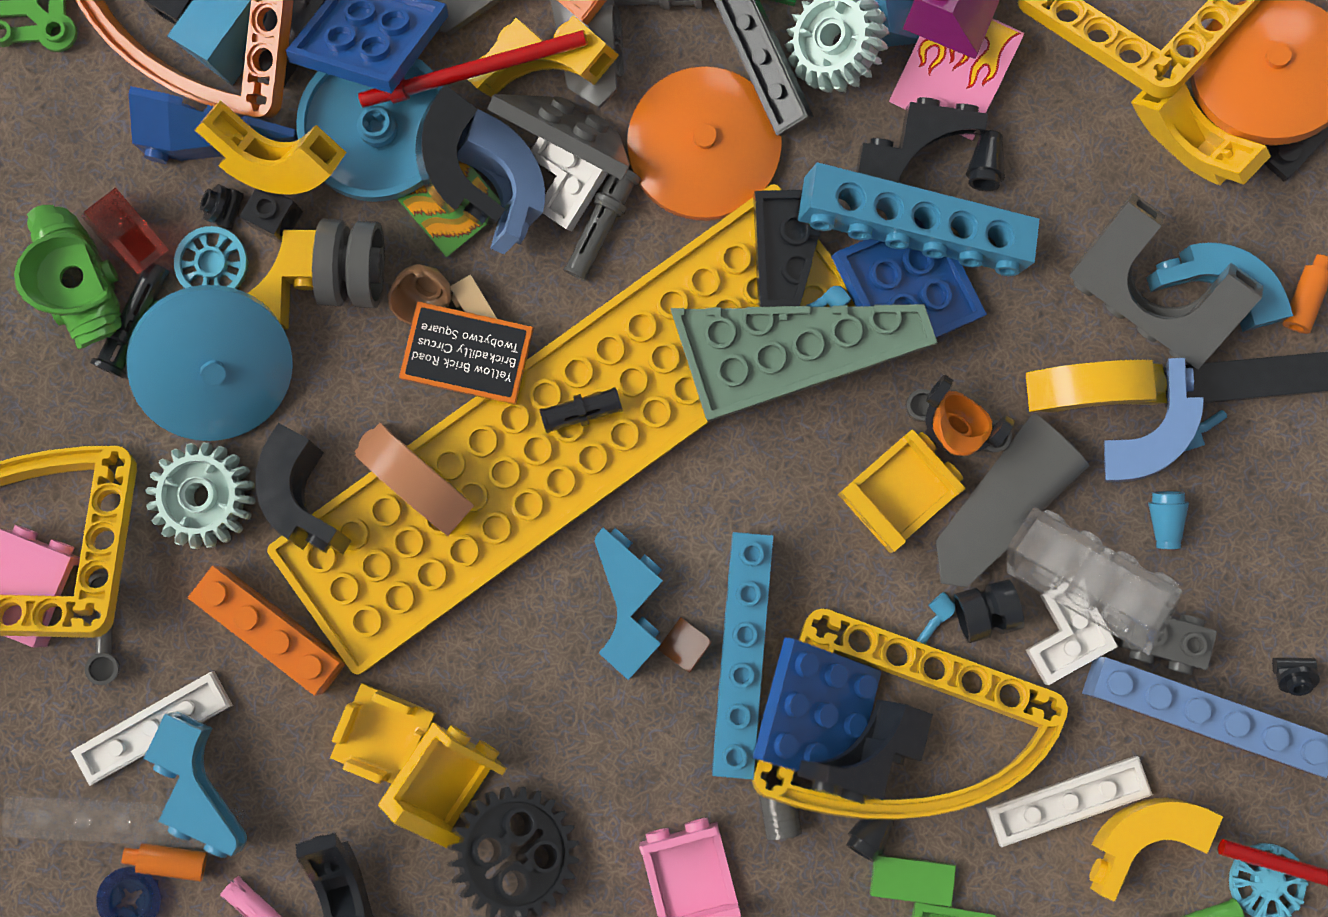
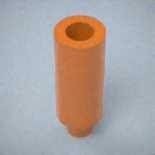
M1318 254L1313 265H1306L1290 302L1293 316L1283 320L1282 325L1303 334L1311 333L1328 289V256Z
M141 843L139 849L125 847L121 863L134 865L136 873L201 882L205 873L208 853Z

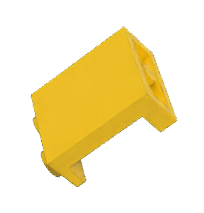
M913 429L838 493V496L889 553L895 552L915 531L956 495L965 490V487L960 482L963 480V476L958 469L948 461L944 464L934 453L937 448L932 440L925 433L920 432L917 434Z
M432 723L378 806L394 824L447 848L450 844L459 843L460 838L452 832L454 824L460 817L459 815L464 811L490 770L500 775H503L507 770L497 759L500 753L482 740H479L477 745L469 742L471 737L454 725H450L448 729Z

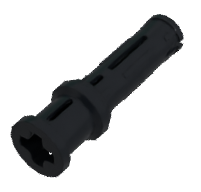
M150 261L146 262V266L120 315L122 323L120 329L112 336L107 337L98 357L92 358L90 364L120 378H124L126 374L123 369L126 365L127 349L133 330L142 316L154 305L162 285L170 273L167 269ZM150 286L137 315H133L146 287ZM132 322L129 331L126 332L125 329L128 323ZM119 345L121 347L114 361L112 362L110 361V359L116 347Z

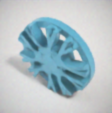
M216 226L201 227L190 232L182 239L174 256L175 273L184 288L193 287L190 283L197 276L202 275V285H209V279H214V285H220V278L228 276L232 282L227 287L237 289L244 281L249 265L247 252L242 242L230 231ZM208 234H219L216 246L208 245ZM199 238L204 248L199 250L193 240ZM227 240H232V243L222 252L220 249ZM186 248L196 253L194 261L182 260ZM238 250L240 261H228L230 253ZM195 266L197 271L184 275L183 269ZM228 266L239 269L237 275L227 272Z
M1260 843L1250 846L1263 851L1269 850L1270 853L1280 856L1282 854L1287 858L1299 861L1290 851L1275 844ZM1236 859L1233 861L1229 872L1230 892L1232 897L1238 901L1242 910L1250 916L1291 917V914L1299 910L1301 904L1303 905L1305 902L1303 899L1306 886H1308L1307 880L1297 877L1286 879L1283 873L1263 867H1257L1252 870L1245 862ZM1239 870L1250 873V881L1238 878ZM1291 884H1297L1294 897L1287 892V887ZM1251 885L1252 894L1242 899L1238 888ZM1282 895L1289 902V904L1286 907L1279 900V897H1281ZM1261 896L1262 899L1260 900L1256 910L1251 909L1257 901L1258 897ZM1273 900L1277 912L1267 913V904Z

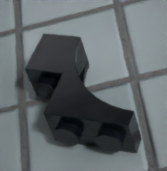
M919 97L917 102H910L906 107L899 148L893 147L894 142L887 139L871 138L870 143L863 142L859 151L856 172L898 183L905 166L921 149L949 136L981 135L986 130L988 114L978 112L979 107L971 104L958 103L955 105V108L940 106V101L937 99Z
M877 699L869 723L852 746L840 755L825 761L801 760L797 776L812 780V789L836 795L837 790L840 789L842 790L840 798L852 802L865 804L866 797L883 801L892 763L904 765L905 758L922 762L933 714L907 704Z

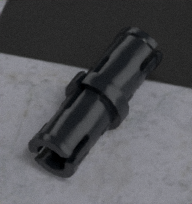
M613 387L612 389L582 397L581 394L573 396L574 400L541 408L540 414L546 433H550L551 431L578 423L585 426L589 424V420L622 412L623 410L617 389Z

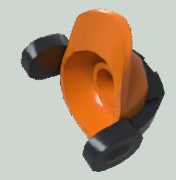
M944 374L933 386L926 399L929 403L925 417V433L935 445L937 444L946 450L945 452L960 457L979 452L990 445L995 448L998 447L1010 433L1015 421L1005 415L992 427V419L980 405L962 393L949 391L953 379Z

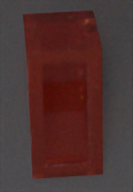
M116 187L81 215L103 243L137 275L169 251Z

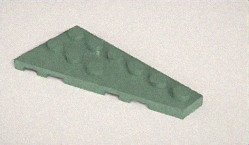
M924 304L859 307L670 308L708 422L937 345V340Z

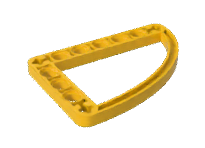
M1018 0V5L1025 14L1149 95L1156 98H1167L1174 95L1261 0H1247L1242 5H1233L1227 0H1208L1162 50H1159L1083 0ZM1066 9L1074 11L1078 18L1071 22H1064L1056 14ZM1206 19H1215L1222 24L1223 28L1218 31H1209L1202 26L1201 22ZM1093 30H1102L1109 35V39L1104 42H1095L1088 37V33ZM1182 45H1191L1197 49L1199 54L1191 58L1183 57L1178 53L1177 48ZM1133 50L1142 59L1136 63H1127L1121 59L1120 54L1123 51ZM1170 65L1174 67L1170 79L1165 78L1162 81L1156 79V76L1162 77L1169 70Z
M82 446L54 449L0 461V487L29 478L56 473L94 470L74 596L0 595V636L94 638L106 634L112 627L137 474V463L134 457L123 447ZM120 458L124 466L117 467L114 475L109 469V465H116L117 459ZM114 478H115L121 485L115 484V483H114ZM114 493L120 495V503L116 509L109 512L102 511L101 503L106 496ZM104 531H112L115 537L112 545L106 549H96L95 540L97 536ZM98 569H106L109 576L107 582L99 588H91L89 585L90 575ZM12 606H20L22 615L19 621L13 625H4V612ZM51 607H60L62 610L60 621L53 626H44V613ZM94 609L101 614L100 619H94L91 626L81 618H74V612L79 616H90Z
M818 609L813 611L805 620L798 639L799 641L1036 726L1038 729L1026 748L1011 763L993 776L970 787L932 797L883 801L866 799L865 804H860L840 798L841 796L791 785L794 771L780 766L776 777L782 780L781 786L775 785L770 791L765 788L766 781L761 779V773L767 774L770 772L773 764L757 760L752 783L756 792L764 798L799 809L833 816L857 819L898 820L953 812L986 801L1011 788L1030 774L1047 756L1058 739L1068 714V706L1065 699L1052 690L828 609ZM821 618L828 620L827 627L837 632L841 629V624L846 625L847 629L841 636L840 645L834 643L838 637L835 634L826 633L822 638L816 636L817 629L812 626V623H818ZM862 631L869 637L870 646L867 651L856 652L850 647L849 636L852 632ZM890 645H900L906 650L907 661L904 665L895 666L888 661L886 651ZM936 658L943 663L945 672L941 679L934 680L926 675L924 664L927 659ZM970 671L979 675L982 680L980 692L973 694L964 689L962 685L964 673ZM1003 686H1013L1019 692L1020 701L1016 707H1007L1002 703L1000 690ZM1030 693H1033L1034 696L1030 700ZM1029 700L1038 705L1047 703L1050 700L1052 702L1051 709L1056 711V715L1048 717L1046 720L1044 719L1043 710L1031 707L1027 709V713H1024V709L1027 707Z

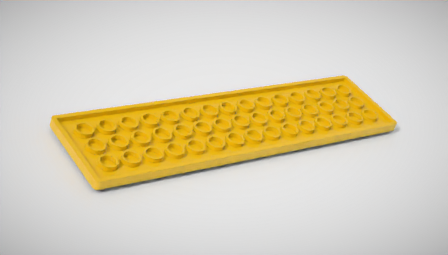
M772 184L764 190H781L778 185ZM753 198L527 359L516 405L476 396L407 445L412 452L460 491L474 505L448 536L417 512L371 471L311 514L339 530L352 541L344 554L331 547L327 553H324L309 543L302 550L284 536L279 537L268 546L267 552L352 673H365L709 423L706 420L670 308L706 309L721 307L724 309L758 307ZM818 239L800 306H806L816 301L833 286H841L850 296L831 255ZM851 298V301L846 306L856 307ZM616 387L622 412L589 420V424L585 426L578 423L546 433L540 414L541 408L574 400L573 396L578 394L585 397Z

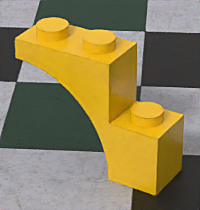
M573 15L568 22L563 23L556 30L554 38L584 30L588 46L467 80L491 98L513 80L539 70L556 69L572 72L595 85L619 54ZM515 18L510 25L502 29L498 35L497 42L481 58L544 40Z
M283 230L282 243L275 263L266 277L248 292V294L261 301L274 313L283 329H289L290 284H294V288L298 290H314L312 282V255L316 230Z

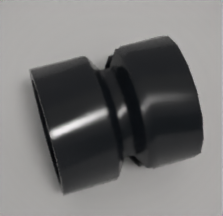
M1010 579L988 584L984 592L973 588L955 593L953 596L959 625L967 643L991 638L994 630L1000 634L1024 629L1022 606L1017 591Z

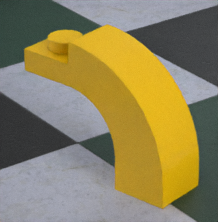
M1156 76V79L1159 80V81H1162L1163 79L1166 78V77H1163V76H1162V77ZM1186 84L1174 95L1167 98H1156L1142 90L1131 102L1146 129L1159 143L1189 170L1217 185H1221L1226 179L1244 185L1271 157L1266 145L1228 134L1213 124L1197 107Z
M221 100L210 110L195 129L200 136L224 156V159L218 165L221 169L246 185L275 194H299L316 188L332 175L347 153L317 125L302 138L293 142H278L268 139L253 130Z
M1117 360L1082 363L1026 373L1029 412H1060L1077 408L1116 404L1157 405L1167 403V379L1164 374L1163 364H1153V360Z
M1173 798L1146 799L1123 808L1101 827L1091 844L1106 853L1103 859L1098 858L1092 866L1089 879L1093 883L1090 889L1115 902L1135 856L1144 847L1156 841L1175 840L1208 854L1223 816L1190 802Z

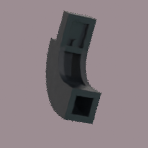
M445 84L425 110L417 130L415 152L419 174L430 196L447 214L456 211L461 204L465 207L463 213L473 222L479 225H483L484 222L487 225H492L499 220L506 209L474 186L465 177L457 158L459 137L478 109Z
M278 423L263 447L256 471V493L264 516L278 533L302 550L309 543L324 553H327L331 547L344 554L352 541L339 530L311 515L305 503L307 480L324 452L306 437Z
M335 832L328 835H319L311 840L296 844V858L314 885L324 917H373L363 876L348 841L342 843Z

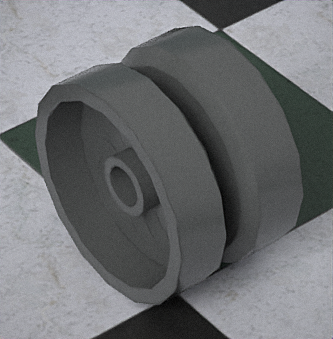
M322 219L316 229L312 255V282L317 303L322 306L341 307L349 296L354 307L377 308L382 296L385 269V242L381 223L377 221H357L350 231L344 220Z

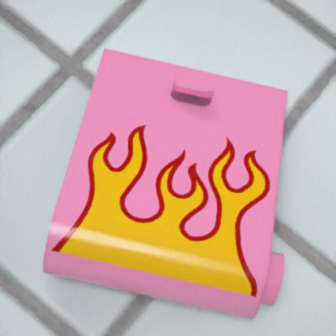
M992 18L976 59L920 36L889 102L906 109L910 102H917V98L926 97L939 100L942 107L955 108V105L958 103L971 104L979 107L978 112L986 113L1016 53L1024 32ZM965 134L962 136L973 140L975 135Z

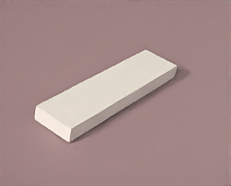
M211 671L73 749L71 752L89 786L145 756L164 714L178 711L203 723L233 705L215 671Z
M1133 756L988 806L986 809L999 846L1004 847L1153 794L1139 756Z

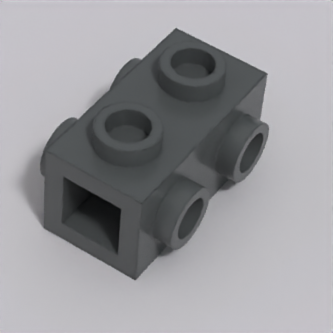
M1144 603L1141 609H1128L1127 615L1123 614L1117 625L1116 636L1121 638L1119 647L1130 650L1129 658L1153 664L1154 658L1169 661L1168 669L1192 675L1193 668L1208 670L1217 631L1205 628V620L1181 614L1180 620L1165 616L1166 609Z

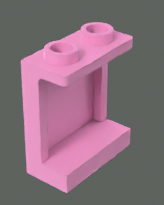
M15 525L13 530L0 529V595L61 596L73 566H79L80 557L72 554L74 547L66 543L51 539L48 545L36 540L38 533L28 528ZM12 606L4 612V625H13L19 621L22 615L20 606ZM51 607L44 613V626L49 625L56 607ZM5 636L30 647H47L51 637Z
M701 818L685 823L686 830L670 834L669 828H663L645 834L647 840L640 842L639 848L641 855H643L658 917H741L717 822L709 824L708 818Z

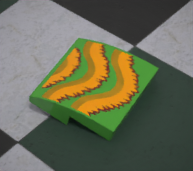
M458 161L465 177L474 186L501 205L498 197L473 167ZM424 185L406 196L397 198L445 257H448L486 225L485 222L483 225H479L469 219L463 213L465 207L461 204L456 211L447 214L433 200Z

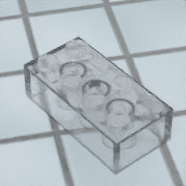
M1033 507L1008 545L1007 573L1150 655L1172 620L1183 590L1178 588L1177 583L1166 574L1160 572L1153 574L1139 566L1138 560L1123 551L1116 553L1103 546L1102 541L1094 534L1084 530L1078 532L1067 526L1066 521L1055 512L1050 510L1042 512Z

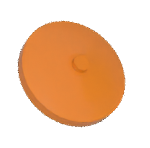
M1247 0L1239 2L1235 5H1242L1246 3ZM1261 0L1191 76L1194 96L1205 115L1224 132L1262 145H1283L1299 142L1327 128L1328 12L1304 0ZM1213 19L1205 29L1218 31L1223 26L1218 20ZM1196 48L1193 57L1199 54Z
M716 67L683 69L657 82L646 92L636 106L629 124L627 138L630 166L632 172L641 178L639 186L644 193L658 206L676 216L703 221L725 218L753 198L755 191H762L767 188L776 173L782 145L781 136H776L753 83L739 74Z

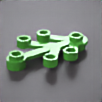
M39 0L0 1V17L28 16L37 24L34 26L11 27L5 21L0 20V30L7 29L5 37L0 39V47H8L13 43L41 42L50 51L63 52L75 43L77 27L66 16V0H49V14L39 6ZM61 26L60 33L57 36H51L52 29Z

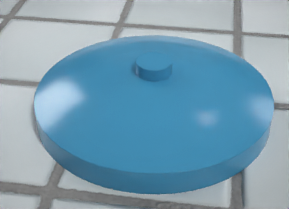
M417 58L404 76V79L434 71ZM318 71L306 86L299 102L296 120L298 140L317 125L347 152L332 175L324 181L326 185L336 192L356 200L371 202L388 201L406 196L424 185L416 162L417 130L425 110L443 86L412 94L409 100L393 104L391 101L363 108L359 102L358 93L374 88Z
M220 285L188 287L171 293L155 303L142 316L133 330L126 358L129 384L138 405L144 413L157 425L173 434L201 441L233 438L251 431L267 420L285 397L291 381L293 368L292 352L287 335L274 313L252 295L235 288Z

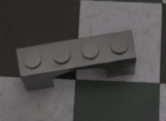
M1132 193L1077 261L1069 277L1074 280L1073 284L1082 293L1088 296L1094 294L1104 301L1106 309L1111 314L1120 319L1126 317L1137 325L1138 332L1151 342L1158 340L1169 348V353L1173 358H1185V365L1191 364L1196 369H1199L1260 301L1263 294V285L1230 263L1206 292L1190 304L1179 307H1165L1146 299L1134 284L1132 262L1160 229L1165 215Z

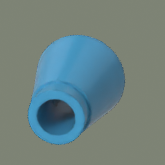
M1152 492V501L1148 502L1156 548L1180 549L1189 502L1185 501V492Z

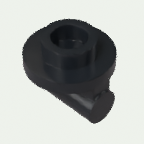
M217 184L213 190L207 189L200 203V210L204 211V220L217 224L221 228L232 230L244 194Z
M1315 658L1272 659L1273 673L1276 674L1278 687L1281 691L1294 696H1302L1310 693L1319 684L1320 677Z

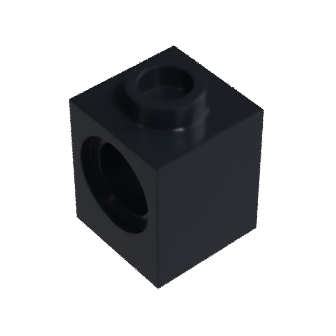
M255 188L240 217L252 228L282 243L283 230H293L303 211L293 200L282 194L265 192Z

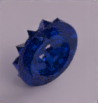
M131 866L110 873L102 881L97 892L96 905L100 917H156L160 913L159 908L163 898L158 887L159 880L154 879L149 874L136 873L135 868ZM125 888L129 893L142 890L143 893L135 901L137 909H134L132 905L117 908L122 903L121 900L126 897L123 891Z

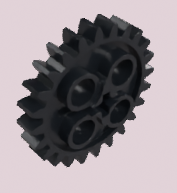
M509 787L501 788L500 800L493 791L485 793L487 805L479 800H474L471 804L475 814L463 812L459 815L466 824L465 828H452V832L460 838L459 843L448 845L447 849L457 852L458 858L449 861L447 865L449 867H459L460 873L451 881L452 883L464 882L466 884V887L459 896L461 898H468L474 895L475 899L471 907L473 910H479L485 904L487 905L486 917H495L499 910L501 917H512L514 911L516 917H528V909L534 916L540 917L543 915L541 903L543 902L548 907L557 906L552 894L555 892L566 895L568 891L561 883L562 880L575 879L576 877L567 870L568 864L579 862L577 857L569 855V849L578 846L579 841L567 840L566 836L575 827L574 825L562 826L560 822L567 812L563 810L553 813L554 799H547L541 804V791L539 790L533 791L528 799L526 787H518L514 798ZM515 813L523 818L525 825L523 832L519 836L511 831L509 824L511 817ZM537 829L541 830V835L535 841L530 842L516 853L518 861L505 862L490 879L486 878L488 870L500 864L511 855L512 852L509 847L523 845ZM484 839L489 840L494 847L493 856L488 862H484L478 855L479 844ZM539 846H543L548 852L547 864L542 868L538 867L534 861V853ZM508 872L514 873L518 879L517 889L511 895L505 892L502 883L504 876Z

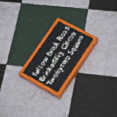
M417 301L399 378L409 382L516 405L534 328Z

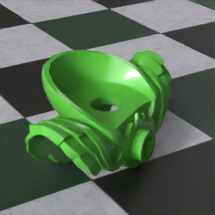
M41 205L33 208L27 213L28 228L33 243L25 249L17 260L14 272L17 291L23 300L41 312L50 313L59 326L65 325L71 339L75 340L77 349H83L105 339V337L112 336L122 325L121 318L119 317L121 315L119 312L121 307L114 293V282L119 281V277L113 264L109 259L102 261L91 236L78 221V218L69 212L68 209L59 206L54 207V205ZM72 267L80 268L83 272L81 284L75 288H66L62 283L63 273Z

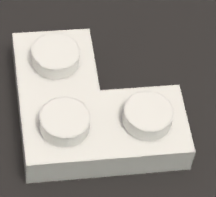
M539 137L531 152L536 158L537 163L556 175L555 180L545 194L543 214L565 229L573 231L608 173Z
M1078 576L1040 595L1060 630L1025 649L1045 685L1052 684L1118 647Z

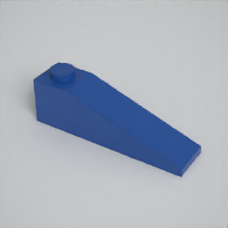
M130 86L129 107L132 143L144 153L145 159L161 164H167L168 158L186 161L223 156L195 131L214 106L207 105V108L199 111L190 105L182 103V97ZM249 116L241 117L253 130L268 139L278 142L298 140L295 129Z

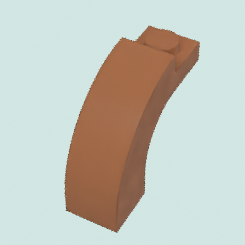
M379 423L374 429H370L362 436L359 447L354 451L356 453L355 456L397 495L447 536L473 508L474 505L460 491L420 459L382 423Z

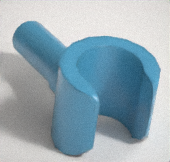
M833 286L822 297L806 306L825 307L827 304L830 307L846 306L851 301V297L841 286Z
M1220 410L1204 422H1201L1194 438L1184 452L1204 446L1205 442L1202 433L1227 418L1226 412Z
M944 592L928 604L936 615L930 619L917 638V642L926 644L937 627L954 614L955 604Z

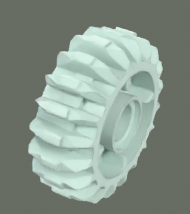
M814 0L812 3L802 1L803 8L805 9L802 14H792L793 19L797 22L796 26L786 29L788 35L793 38L785 44L787 51L792 53L787 60L790 62V65L796 68L794 71L796 75L805 80L807 85L814 89L820 88L824 92L831 93L833 89L839 92H846L848 84L853 87H860L859 77L861 75L867 78L872 77L871 70L869 69L873 63L875 65L882 64L881 59L877 56L878 51L888 49L887 44L881 39L890 34L888 27L883 24L887 18L884 12L878 9V2L876 0ZM841 33L839 41L832 46L834 38Z
M203 442L198 450L195 444L189 443L186 444L185 454L178 449L171 450L174 462L172 463L166 459L159 460V464L164 469V472L162 474L152 472L150 477L158 481L157 487H148L146 489L147 494L156 496V501L149 502L146 505L147 509L152 511L159 510V513L152 519L153 524H165L161 532L164 537H171L175 534V544L183 546L189 541L190 548L199 549L202 542H204L207 548H215L217 537L222 542H229L231 538L227 529L229 528L234 532L240 533L243 527L236 521L237 518L249 520L252 516L250 512L242 510L244 503L252 505L256 502L254 497L245 496L244 491L252 490L255 487L254 482L241 481V479L248 475L250 470L245 466L236 468L240 457L235 454L227 457V448L218 446L213 451L212 444ZM204 485L208 490V499L203 505L197 506L194 501V493L200 486Z

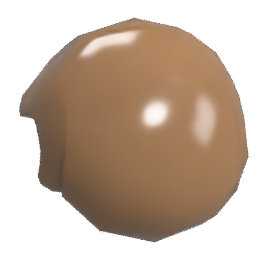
M415 264L400 271L387 295L389 309L400 321L412 325L417 301L447 308L452 298L450 283L435 267Z

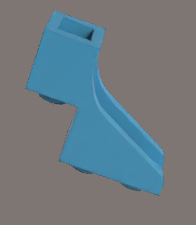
M603 527L595 537V544L617 606V622L611 638L599 654L629 680L661 644L655 638L660 633L659 630L643 616L638 622L632 616L663 582L657 576L662 569L645 554L640 560L632 554L628 548L633 543L619 530L614 528L609 533Z
M178 711L166 713L143 758L153 763V770L169 778H176L177 775L180 776L158 822L169 826L167 831L177 838L190 840L192 837L205 843L204 849L215 856L226 858L227 855L233 856L241 852L246 844L247 834L208 779L204 768V750L213 728Z

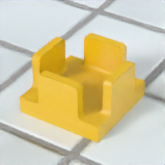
M361 683L354 701L346 705L332 738V742L336 743L330 758L343 763L342 769L378 784L384 781L392 784L431 726L436 713Z

